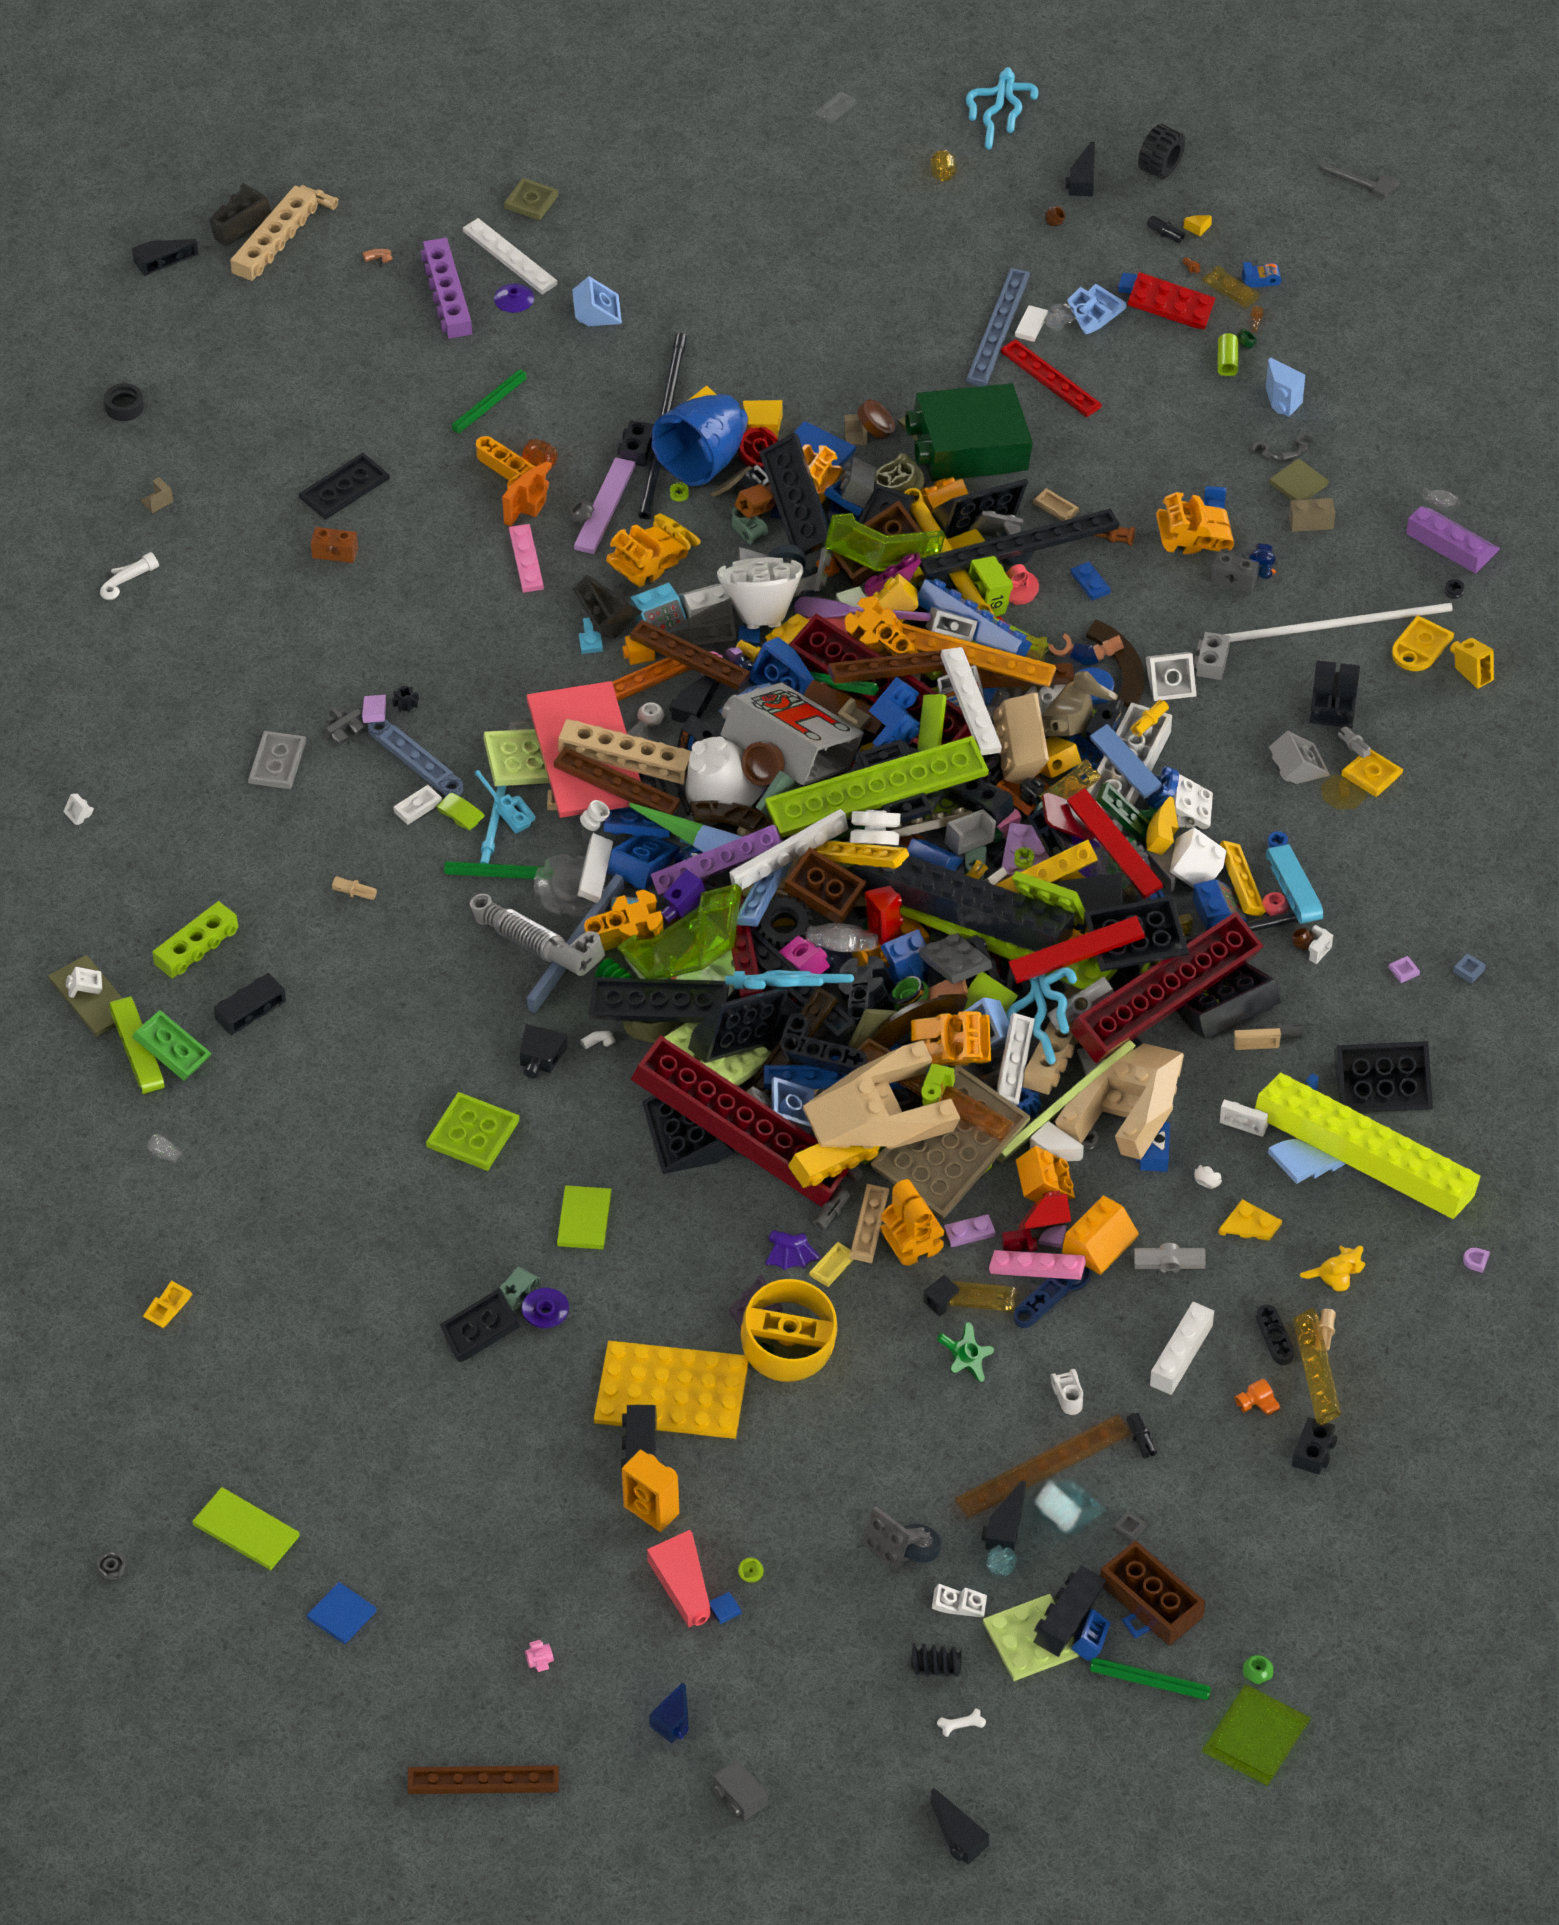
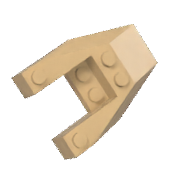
M924 1041L904 1045L855 1069L803 1105L802 1108L820 1147L849 1148L850 1145L863 1146L864 1148L887 1146V1149H893L955 1130L960 1116L952 1099L902 1112L889 1083L927 1072L932 1058Z
M1145 1043L1141 1044L1117 1060L1068 1102L1055 1121L1057 1127L1081 1143L1102 1112L1126 1117V1120L1115 1135L1121 1155L1141 1160L1173 1110L1172 1103L1177 1092L1176 1084L1178 1077H1180L1184 1054Z

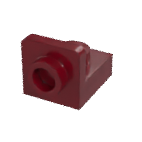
M1030 1229L1002 1233L1001 1245L1003 1251L1020 1252L1022 1249L1033 1253L1037 1251V1241L1035 1237L1032 1238Z

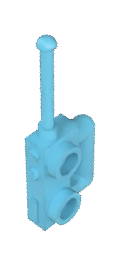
M475 771V776H478L494 797L493 807L516 834L530 827L531 822L536 817L520 796L511 797L509 794L500 797L482 776L481 771ZM514 806H517L521 812H518Z

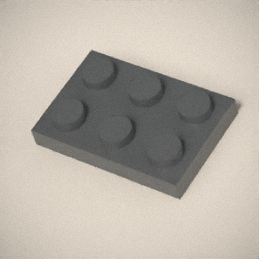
M958 933L918 949L920 958L952 984L992 968L991 960Z

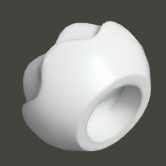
M656 703L642 705L637 714V718L645 726L659 725L663 717H665L664 710Z
M1199 1165L1198 1169H1195L1194 1177L1198 1184L1209 1189L1216 1188L1221 1184V1174L1218 1172L1214 1173L1210 1167Z

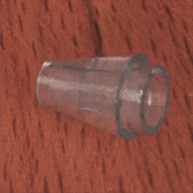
M154 1134L147 1144L150 1154L174 1164L182 1156V1152L163 1134Z

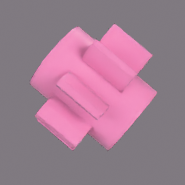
M541 1640L530 1642V1649L525 1650V1657L529 1668L535 1667L538 1672L548 1670V1664L554 1661L549 1643L543 1645Z

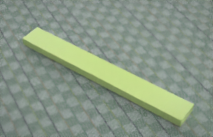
M1129 1040L1019 1132L997 1157V1160L1003 1163L1028 1142L1045 1123L1055 1119L1068 1102L1117 1060L1131 1052L1135 1047L1133 1042Z

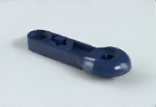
M1084 1267L1081 1280L1048 1278L1014 1310V1323L1020 1328L1032 1326L1068 1292L1085 1287L1090 1281L1091 1270ZM1036 1300L1039 1301V1302L1042 1301V1300H1044V1304L1038 1303V1304L1036 1305ZM1022 1313H1027L1031 1318L1027 1321H1021L1018 1319V1316Z

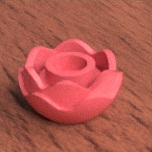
M1269 893L1262 900L1266 910L1265 913L1270 916L1286 913L1289 910L1288 900L1282 893Z

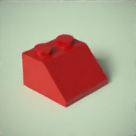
M891 886L866 891L869 932L880 946L900 937L902 934L901 925H903V917L899 910V906L902 905L900 894L896 893Z
M1060 1190L1044 1193L1043 1198L1037 1199L1019 1224V1230L1071 1222L1067 1194L1061 1195Z

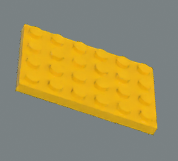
M608 1341L594 1423L622 1426V1413H627V1405H656L657 1430L736 1439L749 1361L745 1355Z

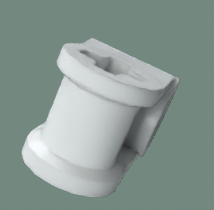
M1071 1369L1070 1372L1060 1375L1051 1374V1384L1062 1410L1069 1415L1078 1414L1083 1407V1390L1080 1386L1076 1370Z

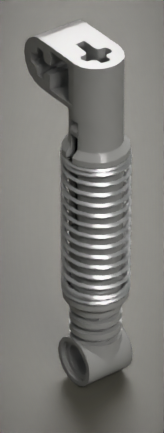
M478 894L470 901L472 912L478 924L490 925L504 938L545 961L559 964L578 976L585 975L605 955L600 936L597 932H585L569 945L564 942L560 935L546 929L513 909H505L492 902L488 894Z

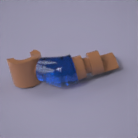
M1064 633L1063 640L1067 643L1065 649L1056 650L1053 644H1048L1052 655L1065 657L1070 654V658L1084 666L1097 664L1099 660L1104 658V655L1111 656L1116 651L1124 649L1119 635L1102 642L1103 645L1099 646V644L1092 646V644L1084 645L1079 643L1074 645L1070 637Z

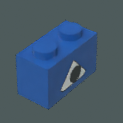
M1170 1122L1163 1124L1142 1159H1136V1162H1140V1170L1168 1172Z

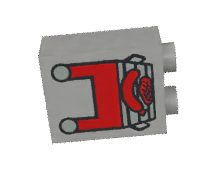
M778 683L762 689L756 688L752 692L738 696L733 695L727 700L722 709V717L726 721L720 734L721 736L744 750L755 742H772L782 752L784 758L783 772L801 785L849 771L864 734L860 729L784 683Z

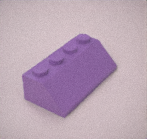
M1420 506L1408 518L1407 535L1475 574L1500 550L1496 545L1431 508Z

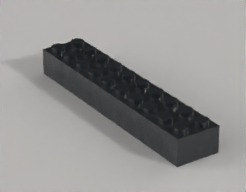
M909 855L902 862V865L895 869L858 864L853 866V874L866 881L865 892L891 886L896 893L900 894L903 906L1033 952L1067 941L1073 935L1074 913L1043 901L1032 899L1023 894L1012 892L1003 887L992 885L983 880L972 878L963 873L952 871L943 866L932 864L923 859Z

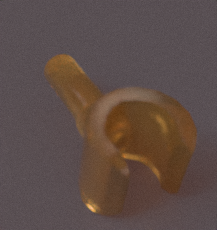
M1254 306L1250 314L1251 317L1255 318L1252 332H1257L1259 322L1264 316V309L1258 306Z

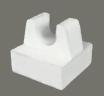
M71 794L63 812L75 825L83 823L85 818L91 816L94 808L90 807L87 801L78 794Z

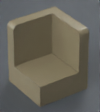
M858 414L844 415L846 442L853 445H867V430L862 425Z
M160 477L153 480L154 493L141 500L142 504L151 513L173 502L171 488Z
M850 698L838 712V716L861 731L871 721L870 715L856 707L853 698Z

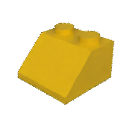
M899 573L894 578H889L880 592H875L872 595L880 601L879 603L883 609L888 607L891 610L914 612L918 608L917 588Z

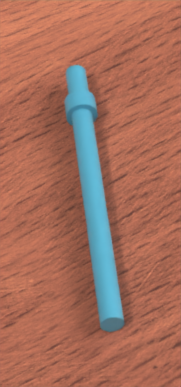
M498 786L496 794L500 797L505 796L507 786ZM494 807L492 808L485 841L482 842L480 863L489 864L490 856L494 853V839L500 817Z

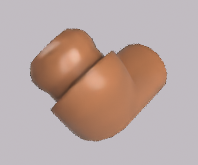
M373 249L362 253L365 262L382 258V262L387 263L393 259L391 256L392 252L389 249Z

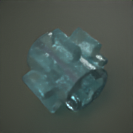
M1001 1545L991 1549V1552L987 1554L989 1558L986 1560L987 1567L994 1575L1001 1573L1002 1577L1012 1573V1570L1016 1568L1014 1564L1017 1562L1014 1552L1008 1547L1002 1549Z

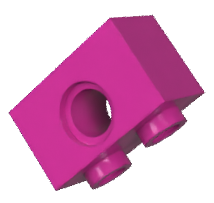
M799 935L779 951L799 971L822 974L830 967L826 961L827 954L821 947L816 948L811 940H804Z

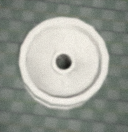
M880 810L852 811L851 823L857 826H865V830L854 829L851 831L850 843L899 845V834L894 831H886V827L900 826V814L886 813V811Z

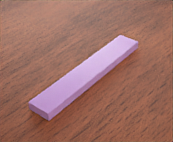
M615 457L593 504L595 510L592 511L591 518L585 521L574 544V550L595 554L635 468L634 461Z

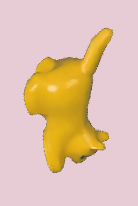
M1358 1245L1355 1249L1339 1246L1340 1255L1329 1258L1322 1263L1321 1267L1300 1273V1277L1306 1279L1321 1277L1325 1284L1331 1286L1334 1291H1345L1350 1286L1349 1275L1360 1273L1365 1266V1262L1361 1261L1363 1247Z

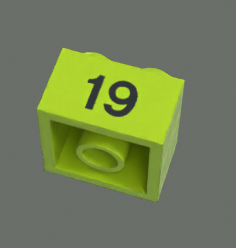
M995 556L972 560L968 575L985 603L991 606L995 617L1005 614L1009 605L1010 593L1013 589L1012 580L1007 577L1003 566L999 564Z

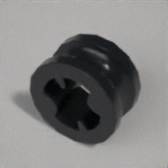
M1458 579L1447 581L1445 586L1446 596L1451 599L1461 598L1464 594V583Z

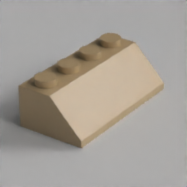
M1037 693L1004 700L993 712L996 734L1002 746L999 754L1001 756L1003 778L1006 781L1020 785L1027 778L1033 779L1049 761Z

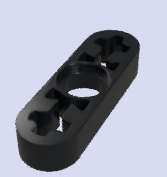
M1272 1305L1260 1306L1257 1310L1256 1321L1271 1356L1277 1364L1287 1365L1294 1358V1348L1279 1313ZM1263 1313L1271 1316V1324L1268 1325V1319L1266 1316H1263ZM1273 1331L1279 1332L1281 1338L1272 1339L1268 1334ZM1281 1344L1283 1352L1287 1353V1356L1285 1357L1282 1354H1279V1345Z

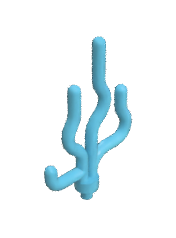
M1008 67L1000 73L997 86L993 88H976L971 90L966 96V104L969 107V120L974 121L977 116V105L973 99L977 96L997 95L995 105L987 109L983 115V123L987 127L985 148L988 150L992 148L995 129L991 116L1002 109L1004 97L1006 96L1007 100L1014 105V109L1009 113L1006 130L1008 133L1014 131L1015 119L1022 111V103L1013 95V90L1030 91L1032 100L1038 98V88L1032 83H1015V75L1011 68Z
M1069 967L1061 968L1048 976L1043 974L1029 979L1031 984L1030 992L1024 998L1012 1004L1006 1013L1010 1022L1012 1013H1017L1036 1000L1038 1011L1034 1017L1032 1033L1034 1037L1041 1041L1046 1060L1051 1065L1056 1061L1054 1051L1047 1033L1040 1028L1047 1013L1044 996L1058 1001L1056 1016L1060 1031L1063 1034L1068 1033L1069 1025L1065 1015L1068 1006L1067 999L1064 994L1052 991L1050 984L1067 976L1069 983L1074 984L1077 981L1074 970Z
M787 970L767 971L758 975H745V971H735L734 976L725 977L726 985H734L735 989H764L765 985L774 987L821 986L823 983H852L854 981L852 974H813L810 971Z

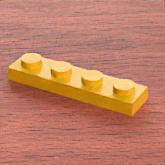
M1223 840L1219 845L1226 850L1224 863L1241 908L1246 914L1261 917L1266 910L1240 844Z

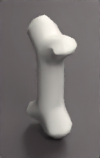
M977 1708L974 1709L971 1715L953 1720L940 1717L937 1721V1725L943 1729L945 1737H948L954 1729L967 1726L983 1728L986 1724V1720L980 1716V1710Z

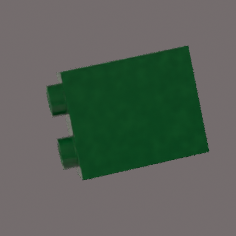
M1013 383L916 393L914 410L905 412L906 432L908 436L917 435L918 439L914 444L916 463L918 466L926 465L931 481L951 477L960 479L999 475L1029 469L1033 441Z

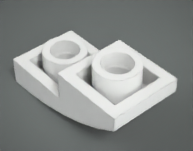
M938 1584L934 1590L932 1609L949 1614L983 1618L987 1595L966 1587L960 1592Z

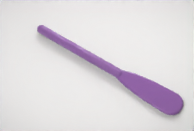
M807 596L800 597L794 605L796 614L811 618L815 613L823 618L847 616L849 612L855 615L856 611H864L861 607H852L838 601ZM892 610L898 619L930 621L932 619L930 613Z

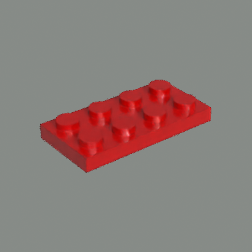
M1138 272L1127 305L1193 328L1205 330L1216 298Z

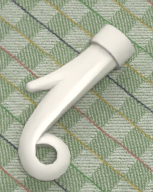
M149 552L135 563L112 569L111 573L116 575L103 584L100 589L101 597L105 600L115 599L120 593L119 588L116 587L117 585L146 571L158 568L159 563L154 554Z

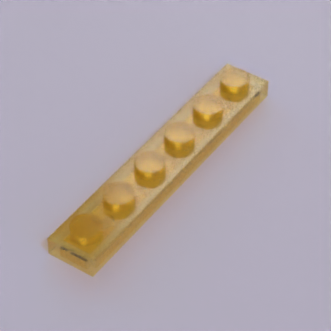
M1312 1307L1294 1317L1293 1322L1315 1418L1322 1426L1339 1417L1341 1411L1318 1313Z

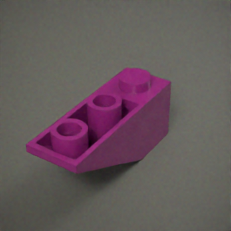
M920 553L908 554L899 564L890 565L884 570V573L869 578L866 584H864L867 596L871 597L875 592H880L884 588L886 581L891 577L894 578L898 573L909 582L921 563Z

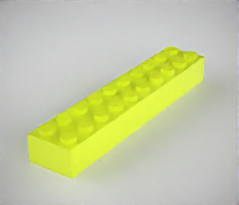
M1280 1072L1258 1094L1255 1109L1268 1114L1267 1123L1452 1219L1475 1196L1480 1175L1391 1130L1389 1127L1383 1126L1371 1118L1352 1110L1350 1107L1331 1099L1329 1096H1325L1311 1087L1292 1079L1288 1075Z

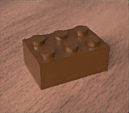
M809 847L786 879L784 892L792 897H797L799 901L802 900L808 907L841 926L865 892L866 881Z

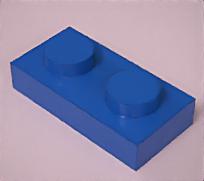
M1089 561L1071 568V574L1092 601L1110 594V587Z

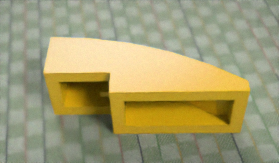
M1169 796L1153 815L1147 829V850L1161 856L1174 842L1173 835L1179 829L1173 797Z

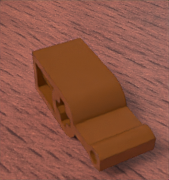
M759 484L740 491L735 507L748 519L771 510L776 504L771 486L765 487Z

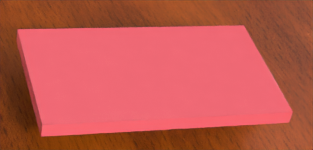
M612 681L527 694L528 707L559 818L581 815L594 800L605 803L609 810L630 807L629 803L631 802L554 768V761L560 754L558 752V740L566 719L627 734ZM603 764L641 781L637 772Z

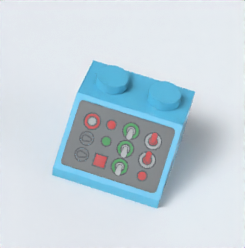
M670 583L631 597V613L638 623L644 620L669 633L689 626L679 596Z

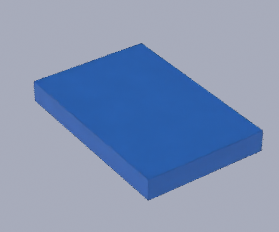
M806 421L794 432L798 435L801 446L803 447L804 444L811 445L814 453L819 452V445L827 446L837 455V460L831 462L833 466H842L856 451L855 445Z

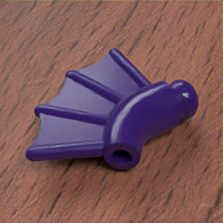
M773 1230L770 1233L769 1241L773 1242L774 1246L765 1264L767 1266L776 1265L783 1268V1270L793 1266L805 1268L809 1262L821 1260V1256L808 1244L804 1233L790 1235L782 1231L778 1232L777 1230Z

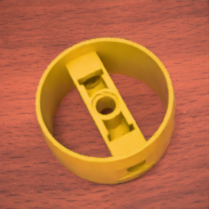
M796 1279L777 1280L759 1289L745 1309L741 1326L742 1347L749 1363L762 1375L784 1382L799 1381L817 1373L830 1358L837 1336L836 1313L829 1298L816 1286ZM775 1303H795L810 1309L821 1320L762 1310V1308ZM790 1328L794 1332L788 1333L784 1329ZM753 1336L777 1340L784 1346L800 1344L822 1349L804 1358H781L764 1350Z

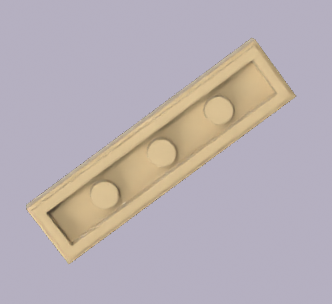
M867 1184L850 1252V1259L868 1263L873 1262L882 1224L880 1219L881 1213L886 1207L889 1188Z

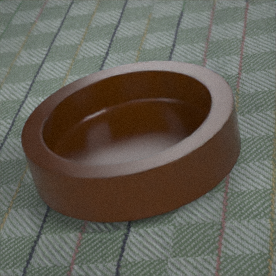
M869 399L859 406L858 417L862 425L873 436L886 439L894 432L895 422L893 417L882 404Z
M759 741L752 743L745 749L742 755L743 772L746 778L757 786L770 785L779 771H784L782 752L772 742Z

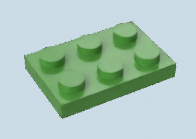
M160 1010L132 1036V1038L184 1081L212 1054Z

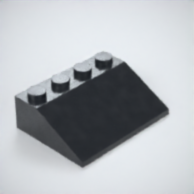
M1026 478L952 498L935 507L932 515L946 538L968 532L971 525L983 511H994L996 514L1014 515L1016 517L1028 480Z
M1172 896L1084 912L1083 929L1085 934L1137 916L1145 934L1143 939L1093 956L1100 972L1189 955Z
M1245 963L1208 988L1207 992H1202L1176 1011L1194 1033L1207 1039L1216 1036L1217 1033L1225 1029L1233 1028L1244 1020L1252 1019L1258 1013L1271 1010L1273 1006L1281 1003L1276 979L1249 963Z
M781 987L719 1004L693 1029L688 1049L704 1063L772 1045L789 988Z
M1428 1041L1337 1045L1335 1047V1072L1341 1104L1350 1107L1358 1113L1433 1109Z
M653 1095L642 1101L663 1174L716 1164L734 1154L732 1147Z

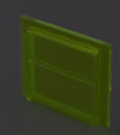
M1245 1684L1202 1752L1268 1786L1311 1718Z

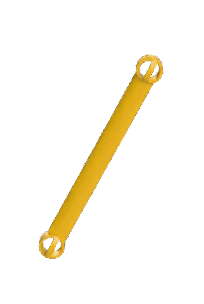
M916 488L906 490L905 494L919 496L917 501L914 500L910 512L935 553L939 554L953 550L926 506L921 491ZM966 570L948 574L958 591L962 594L963 599L972 600L978 604V609L982 611L984 609L994 614L991 606L985 603Z

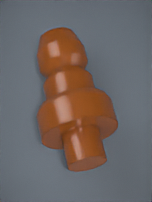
M1187 257L1183 259V263L1188 267L1190 273L1200 272V264L1198 262L1192 261Z

